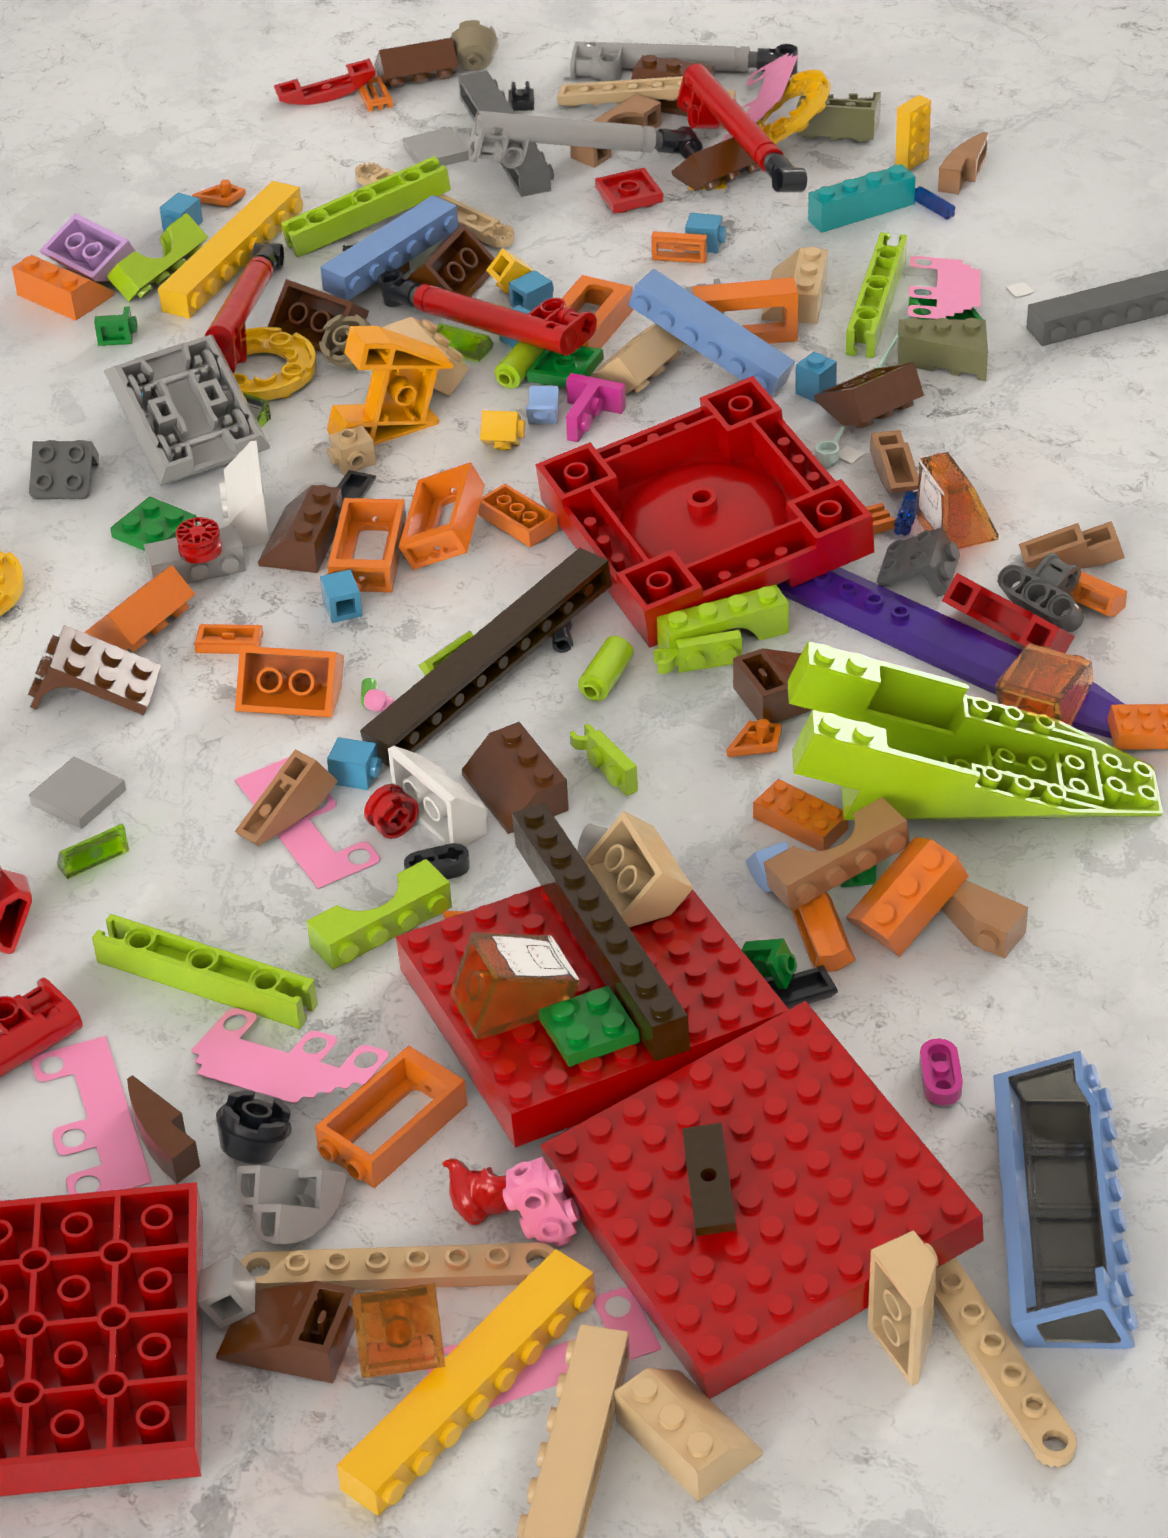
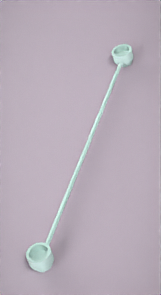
M923 284L913 285V286L929 287V286L923 285ZM927 289L914 290V293L917 295H931V291ZM907 315L905 320L911 318V316ZM898 332L876 368L883 366L898 340ZM847 426L840 428L833 441L823 440L816 444L815 457L823 467H832L839 460V444L837 442Z

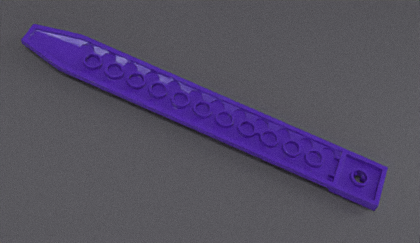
M840 567L792 588L786 581L777 584L786 598L1014 703L1021 688L1034 671V669L1030 668L1031 663L1076 675ZM1094 682L1092 685L1083 684L1078 703L1068 725L1081 731L1112 739L1107 721L1111 705L1124 703Z

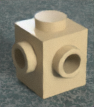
M362 425L343 429L340 432L329 435L330 448H327L328 458L331 464L336 465L343 475L348 470L357 471L376 465L374 441Z

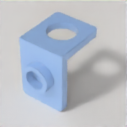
M530 386L529 405L526 406L528 424H558V386Z

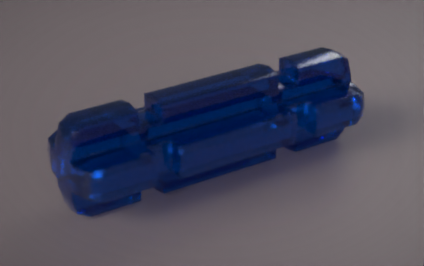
M918 186L917 189L915 188V202L939 214L944 219L948 220L950 217L955 216V205L922 186Z
M911 490L905 493L904 500L897 514L898 517L894 522L895 534L909 535L919 508V491L914 492Z

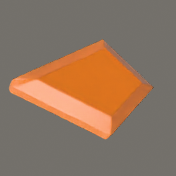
M225 179L220 184L194 193L192 196L200 198V203L229 207L245 196L246 191L241 187L231 184L230 180Z
M767 719L748 721L726 749L727 757L777 752L782 724L770 723Z

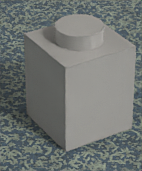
M232 1254L199 1271L198 1304L215 1324L222 1329L255 1312V1278L236 1256Z

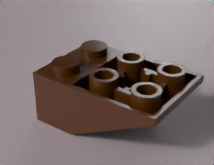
M762 648L733 658V688L757 720L767 719L770 723H776L812 711L808 708L789 704L788 679L801 653Z
M310 1281L255 1290V1312L229 1325L217 1352L216 1359L333 1384L359 1321L355 1288L321 1281Z

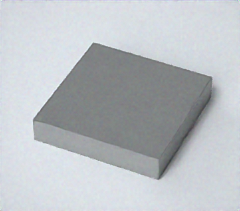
M452 127L403 138V147L415 164L433 156L439 160V166L469 160L467 147Z
M72 757L29 794L31 805L82 829L125 792L126 786L123 779L79 758Z

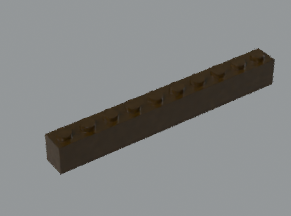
M577 549L360 730L362 741L376 743L378 758H381L382 763L389 767L388 748L396 746L415 753L611 587L612 579L608 560L584 549Z
M545 802L512 812L517 849L606 986L609 985L638 1029L639 1038L653 1060L656 1062L690 1050L687 1013Z

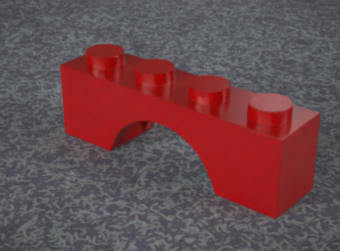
M956 573L942 599V602L1057 664H1060L1075 637L959 573Z

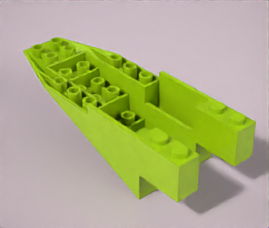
M807 641L788 679L789 704L812 710L792 749L793 773L840 785L844 820H854V812L882 797L907 821L1161 816L1163 814L1153 766L1047 715L1035 714L1020 710L1014 706H1006L987 701L984 698L965 695L969 689L966 683Z

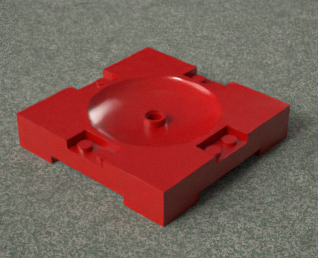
M754 376L700 397V407L616 442L595 449L592 443L589 442L535 464L541 501L549 511L557 515L559 526L576 549H584L608 560L612 586L607 591L649 648L658 645V616L757 590L762 587L777 585L784 581L792 588L875 552L872 514L842 479L835 481L783 420L782 409Z

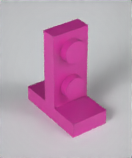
M570 373L566 379L567 403L573 404V406L566 415L567 440L579 442L583 434L589 431L591 422L595 416H599L601 410L622 414L626 408L625 384Z

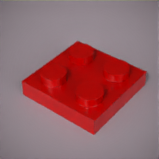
M645 167L595 178V188L613 213H625L631 209L651 207L654 204L664 202L662 190Z

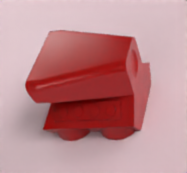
M0 866V951L12 954L17 947L32 904V894L25 875L3 870Z

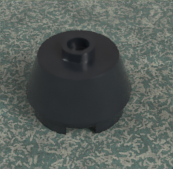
M254 1091L231 1093L228 1095L227 1102L216 1113L222 1151L229 1157L244 1163L261 1164L272 1160L292 1131L289 1122L291 1115L289 1108L277 1098H274L273 1104L264 1100L254 1099Z

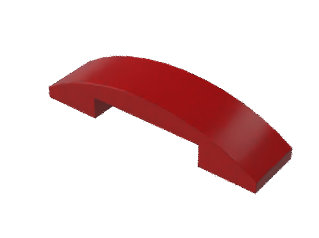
M369 58L347 64L348 74L302 87L297 78L276 84L274 89L279 102L295 105L325 103L344 97L364 86L376 75L374 66Z

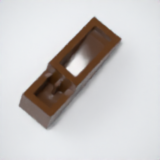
M132 1075L127 1079L134 1120L140 1138L148 1153L161 1170L178 1184L200 1167L196 1141L186 1134L182 1113Z

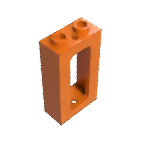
M581 275L562 299L565 301L566 307L573 308L576 312L586 302L600 306L594 313L597 318L596 331L582 346L601 349L633 311V308L628 306L633 293L632 286Z
M794 277L692 286V294L720 312L782 307V322L741 326L768 344L798 341V290Z
M471 462L418 480L398 546L413 570L468 552L485 484ZM455 502L449 524L438 527L443 507Z
M344 498L327 566L328 574L351 570L360 592H392L401 554L398 546L406 523L405 499ZM361 531H388L382 560L353 559Z
M408 1045L371 1077L366 1084H363L315 1126L318 1152L326 1161L335 1162L346 1169L355 1180H362L376 1188L467 1106L465 1080ZM418 1090L433 1099L371 1155L353 1144L410 1092Z

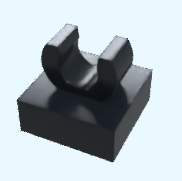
M525 81V89H516V83L512 82L511 89L508 90V99L513 106V110H534V88L530 89L529 81Z

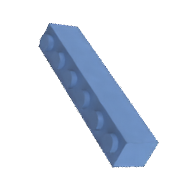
M432 195L320 267L323 291L349 301L378 282V277L382 273L398 269L457 229V205Z
M654 268L634 287L628 304L629 307L740 380L754 376L771 397L787 382L795 364L793 359Z

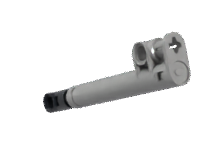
M575 42L571 55L570 75L571 79H576L577 76H592L593 79H599L600 82L621 80L623 68L633 69L642 55H655L658 58L665 59L677 58L690 63L701 62L705 65L714 66V71L749 72V68H757L759 70L789 53L788 56L793 54L792 57L798 55V48L792 44H781L776 49L758 48V51H750V47L745 46L737 48L736 46ZM798 57L790 77L798 72Z
M478 111L470 136L468 155L471 162H477L478 158L491 159L492 162L503 163L507 168L513 169L519 167L524 162L529 143L633 152L640 151L644 153H652L656 149L660 153L681 154L684 159H687L693 153L701 151L703 146L694 130L688 126L680 127L677 130L659 129L657 132L653 126Z

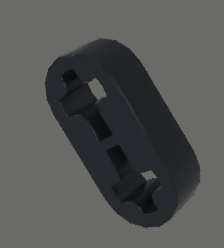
M457 843L410 853L404 860V868L407 869L427 859L446 879L460 877L466 874L470 868L469 850L462 844Z

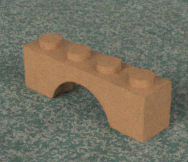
M637 93L593 121L653 126L656 129L661 126V103ZM570 146L572 159L593 168L611 158L610 149Z
M882 797L853 813L854 830L850 837L839 846L823 851H807L792 846L763 862L768 887L790 911H793L906 848L910 843L907 820Z

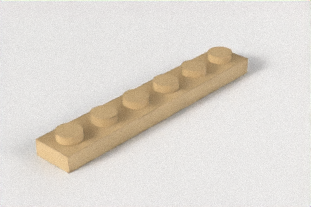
M683 76L562 84L557 95L558 106L576 107L580 104L597 106L611 102L621 104L637 93L653 100L665 99L673 101L678 97Z

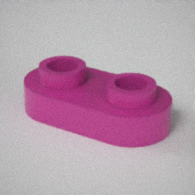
M945 1039L928 1040L920 1049V1069L924 1094L929 1101L937 1105L953 1104L961 1098L963 1087L957 1047Z

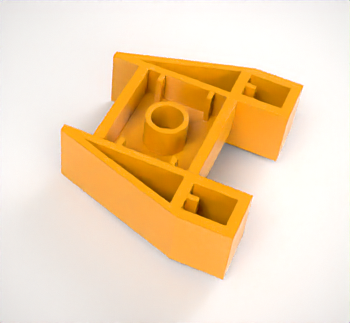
M350 326L344 353L358 370H373L365 404L332 405L327 432L331 435L343 429L362 425L373 439L374 445L438 425L440 420L431 411L429 405L438 369H453V364L438 347L379 326Z

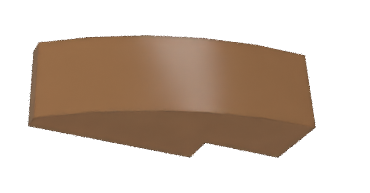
M982 132L963 142L944 159L939 167L938 192L959 194L965 181L976 182L987 157L988 132Z
M901 430L871 433L870 453L877 473L886 489L890 493L919 490L920 479L908 442L904 443Z
M1112 521L1085 531H1081L1079 523L1019 544L1026 567L1036 569L1049 553L1057 554L1064 563L1068 565L1075 564L1080 569L1103 565L1125 558Z

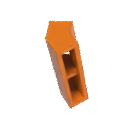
M1082 571L1077 585L1069 594L1077 603L1107 616L1115 617L1126 607V590Z
M827 892L792 911L813 968L824 965L827 972L837 971L856 961L833 900Z

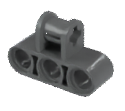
M1049 553L1033 573L1018 565H1008L999 572L997 578L999 587L1016 605L1067 632L1077 630L1084 621L1083 611L1073 597L1069 595L1081 576V569L1075 564L1068 565L1061 561L1057 554ZM1020 581V583L1017 586L1012 588V586L1016 582ZM1045 595L1042 600L1036 602L1040 596ZM1070 609L1066 615L1061 616L1065 610Z

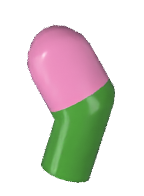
M365 678L362 681L361 703L367 710L374 712L384 711L394 702L393 697L387 696L386 692L378 690V683L375 679Z

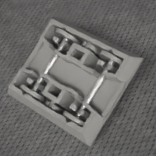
M213 335L165 348L104 370V374L160 486L230 463L250 441H257L258 453L270 449V445ZM200 374L199 381H197L195 375Z

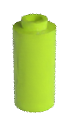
M518 341L494 370L496 380L506 388H516L527 376L526 371L545 349Z
M609 636L603 642L578 680L579 690L586 698L602 701L608 696L634 655L633 647L626 639L620 636Z

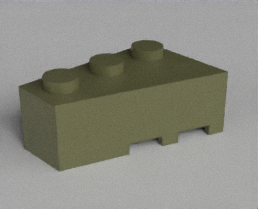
M873 92V97L858 98L857 93H849V98L835 99L833 94H829L824 110L815 114L808 121L809 125L806 129L798 133L796 132V135H803L807 139L822 136L836 141L844 138H852L857 142L874 140L880 122L881 92ZM800 96V99H799V101H798V103H797V108H798V107L801 105V103H802L800 100H801V99H804V100H805V98H806L805 96Z
M909 318L907 320H899L898 364L915 362V366L918 369L934 371V368L938 367L951 370V375L960 376L961 372L978 375L977 380L986 381L988 360L986 320H978L976 318L965 320H949L947 318L920 320L918 318Z

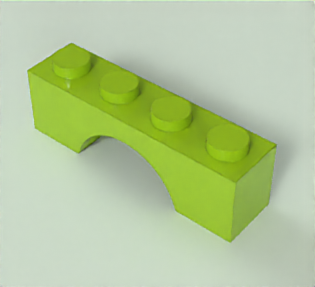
M185 213L170 224L159 237L163 249V257L149 258L134 251L117 263L107 275V278L128 302L137 295L141 299L152 290L153 287L151 285L153 283L160 285L170 276L168 272L172 269L174 272L177 271L186 262V258L193 256L209 237L190 215Z
M775 584L658 616V648H675L676 640L721 633L733 628L748 629L755 634L759 641L789 633V602Z
M425 859L397 874V892L384 905L362 911L349 910L336 905L308 919L306 922L310 946L334 970L452 908L450 882Z

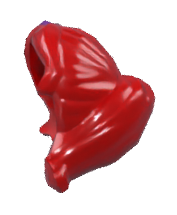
M449 1158L442 1162L443 1166L449 1169V1195L453 1208L467 1223L477 1226L484 1222L489 1215L510 1211L504 1201L502 1192L506 1188V1176L495 1175L491 1167L484 1168L482 1171L469 1170L462 1161L456 1158Z

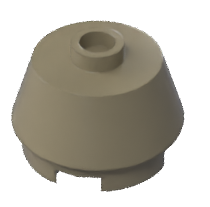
M468 20L460 23V28L452 32L451 37L457 62L462 68L478 71L485 69L491 64L499 46L498 37L492 26L488 28L480 25L479 20Z
M339 314L329 320L323 327L325 333L322 337V342L319 341V346L327 362L345 370L355 371L358 370L357 367L344 353L350 326L371 325L357 314L347 317Z

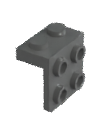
M85 440L33 441L29 485L30 496L33 499H86L90 493L91 465H99V453L93 442Z
M942 527L931 531L924 530L917 536L906 540H896L887 548L877 582L880 586L884 587L922 573L937 597L945 595L952 583L960 558L959 548L955 542L950 540Z

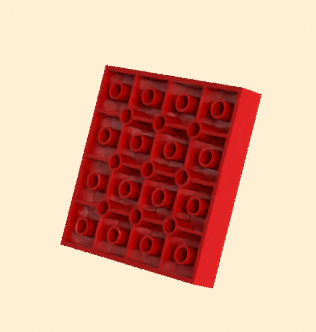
M542 886L514 894L508 898L396 936L402 973L515 1148L580 1124L789 1010L693 889L670 916L629 927L688 1015L690 1050L656 1062L641 1039L639 1043L570 1067L565 1062L540 1022L538 1009L605 987L606 985ZM491 935L548 941L547 936H552L580 980H574L571 976H515L508 967L504 957L498 952L496 943Z
M806 1001L540 1145L543 1159L549 1169H555L562 1180L564 1194L568 1199H574L580 1211L581 1222L698 1388L709 1399L869 1308L872 1249L914 1230L924 1244L928 1243L934 1249L938 1258V1266H936L938 1268L984 1241L983 1214ZM722 1123L737 1231L696 1236L682 1128Z
M197 1182L0 1201V1496L201 1477L202 1308L198 1304L199 1271L203 1269V1210Z

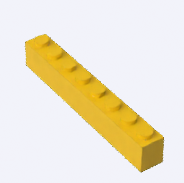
M271 181L158 287L161 311L190 319L252 259L254 243H269L282 230V222L296 217L302 211L303 200L301 199L300 187Z
M555 1249L337 1464L340 1489L377 1516L389 1505H395L404 1495L406 1488L418 1476H424L430 1470L434 1460L446 1448H451L456 1444L462 1431L473 1420L480 1419L487 1411L489 1404L501 1392L504 1393L512 1387L516 1376L527 1365H533L540 1358L543 1349L554 1338H560L567 1330L569 1323L580 1312L583 1313L590 1308L595 1298L593 1272Z

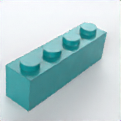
M902 164L893 165L888 169L870 172L858 178L846 179L841 183L823 186L818 190L808 192V221L823 233L915 205L916 176Z

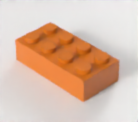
M507 484L496 488L481 499L478 515L528 547H532L558 531L556 514Z
M1168 704L1111 705L1107 721L1115 748L1119 750L1168 749Z
M777 779L753 802L754 819L818 851L827 850L849 829V820H844L843 810L780 779Z

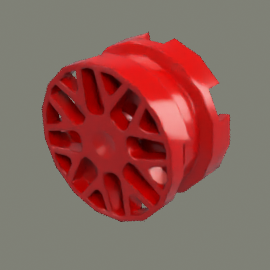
M196 517L182 522L177 527L176 538L180 557L183 556L186 562L206 563L216 559L221 554L220 529L218 523L206 517Z
M393 783L378 788L370 796L364 809L366 821L371 826L376 827L382 836L389 839L398 838L405 834L413 826L419 813V806L415 799L405 794L399 785Z

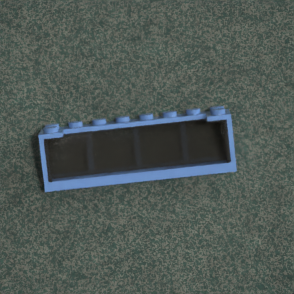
M1081 1050L993 1075L1012 1326L1026 1348L1129 1349L1135 1347L1133 1330L1138 1329V1320L1129 1298L1134 1296L1135 1291L1131 1276L1126 1271V1264L1131 1263V1256L1122 1232L1127 1231V1222L1122 1209L1119 1207V1201L1124 1199V1194L1115 1171L1120 1169V1160L1112 1144V1140L1117 1139V1132L1114 1122L1109 1116V1111L1114 1109L1109 1089L1101 1087L1099 1073L1095 1064H1088Z

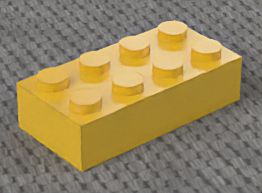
M917 95L897 107L895 165L902 164L908 170H911L929 159L932 110L930 99Z

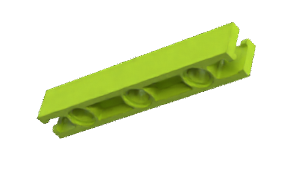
M433 156L281 223L285 243L289 249L293 248L294 254L298 258L412 208L432 195L437 197L451 190L447 168L444 165L439 166V160Z
M880 232L846 330V355L855 356L858 351L855 348L856 343L866 344V357H875L907 259L908 235L900 234L899 244L891 246L888 245L891 235Z
M110 914L106 919L109 937L105 936V932L102 930H97L92 936L98 963L234 1008L249 1011L258 1016L297 1029H301L306 1022L303 1006H306L307 1010L313 1012L318 1005L314 979L114 914Z

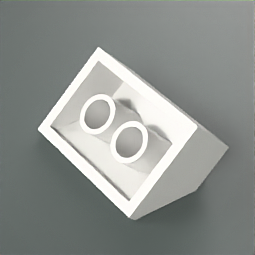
M250 441L224 469L225 482H219L224 527L235 525L243 547L267 544L269 540L257 441Z
M396 746L388 748L392 783L399 785L405 794L415 799L419 806L417 820L443 843H457L467 846L488 834L486 819L488 812L480 800H475L465 791L460 783H455L444 773L440 766L434 765L426 757Z

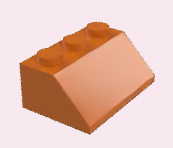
M33 255L25 257L12 267L18 296L75 321L114 296L113 290Z
M171 565L139 588L84 633L124 650L129 648L133 653L147 642L144 636L151 631L155 635L169 624L166 621L168 616L172 614L176 618L189 608L186 602L196 594L174 566Z
M240 646L235 711L332 718L342 688L344 655L332 651Z
M914 837L846 918L900 957L969 875L959 858L932 839Z

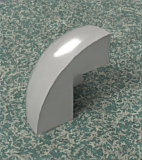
M264 1165L238 1166L237 1187L241 1209L243 1212L252 1215L256 1223L253 1232L262 1240L272 1244L301 1242L320 1231L335 1213L344 1192L347 1172L327 1169L295 1170Z

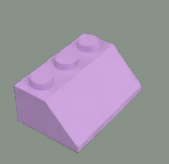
M75 213L39 251L42 255L94 282L110 281L107 275L117 263L135 250L128 239Z

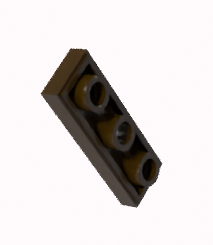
M722 1123L682 1128L696 1236L737 1231Z

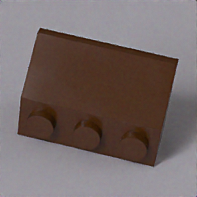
M451 37L379 50L374 68L377 75L381 76L385 86L399 88L407 82L414 81L415 84H422L435 77H438L440 80L453 77V74H456L458 62Z
M642 55L633 68L631 80L681 77L689 66L697 63L702 64L714 77V66L705 65L701 62H684L677 58L665 59L658 58L655 55ZM665 99L655 100L661 103V112L687 116L686 112L679 109L677 99L673 101Z
M732 137L693 153L673 169L671 173L694 191L702 188L710 191L721 185L720 181L727 179V182H731L741 177V172L747 170L750 174L761 168Z
M463 223L439 243L407 277V280L420 284H429L471 297L490 276L486 270L495 258Z
M286 279L267 327L281 328L282 332L292 336L295 332L301 334L311 342L315 350L322 352L319 341L322 342V337L325 333L323 327L329 320L339 314H343L344 317L357 314L366 320L369 311L353 302Z
M915 362L871 369L815 394L814 399L842 426L856 425V428L859 429L874 424L873 419L876 417L877 419H883L894 415L893 410L896 408L897 410H902L913 406V400L924 396Z
M311 485L287 504L258 560V565L318 573L335 537L343 504L341 488Z
M520 722L489 733L461 770L462 776L507 834L514 832L512 812L544 802L554 816L569 810L567 779Z

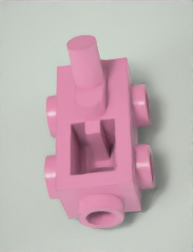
M543 1157L529 1162H521L506 1171V1188L502 1191L503 1198L510 1211L518 1209L522 1215L520 1224L528 1240L536 1238L540 1243H552L555 1247L567 1244L573 1235L577 1233V1221L581 1219L574 1199H568L564 1194L562 1180L555 1169L550 1170Z

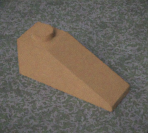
M295 749L234 832L255 845L261 846L318 809L338 781L317 760Z
M967 880L963 882L941 908L973 945L1004 959L1026 933L1027 906Z

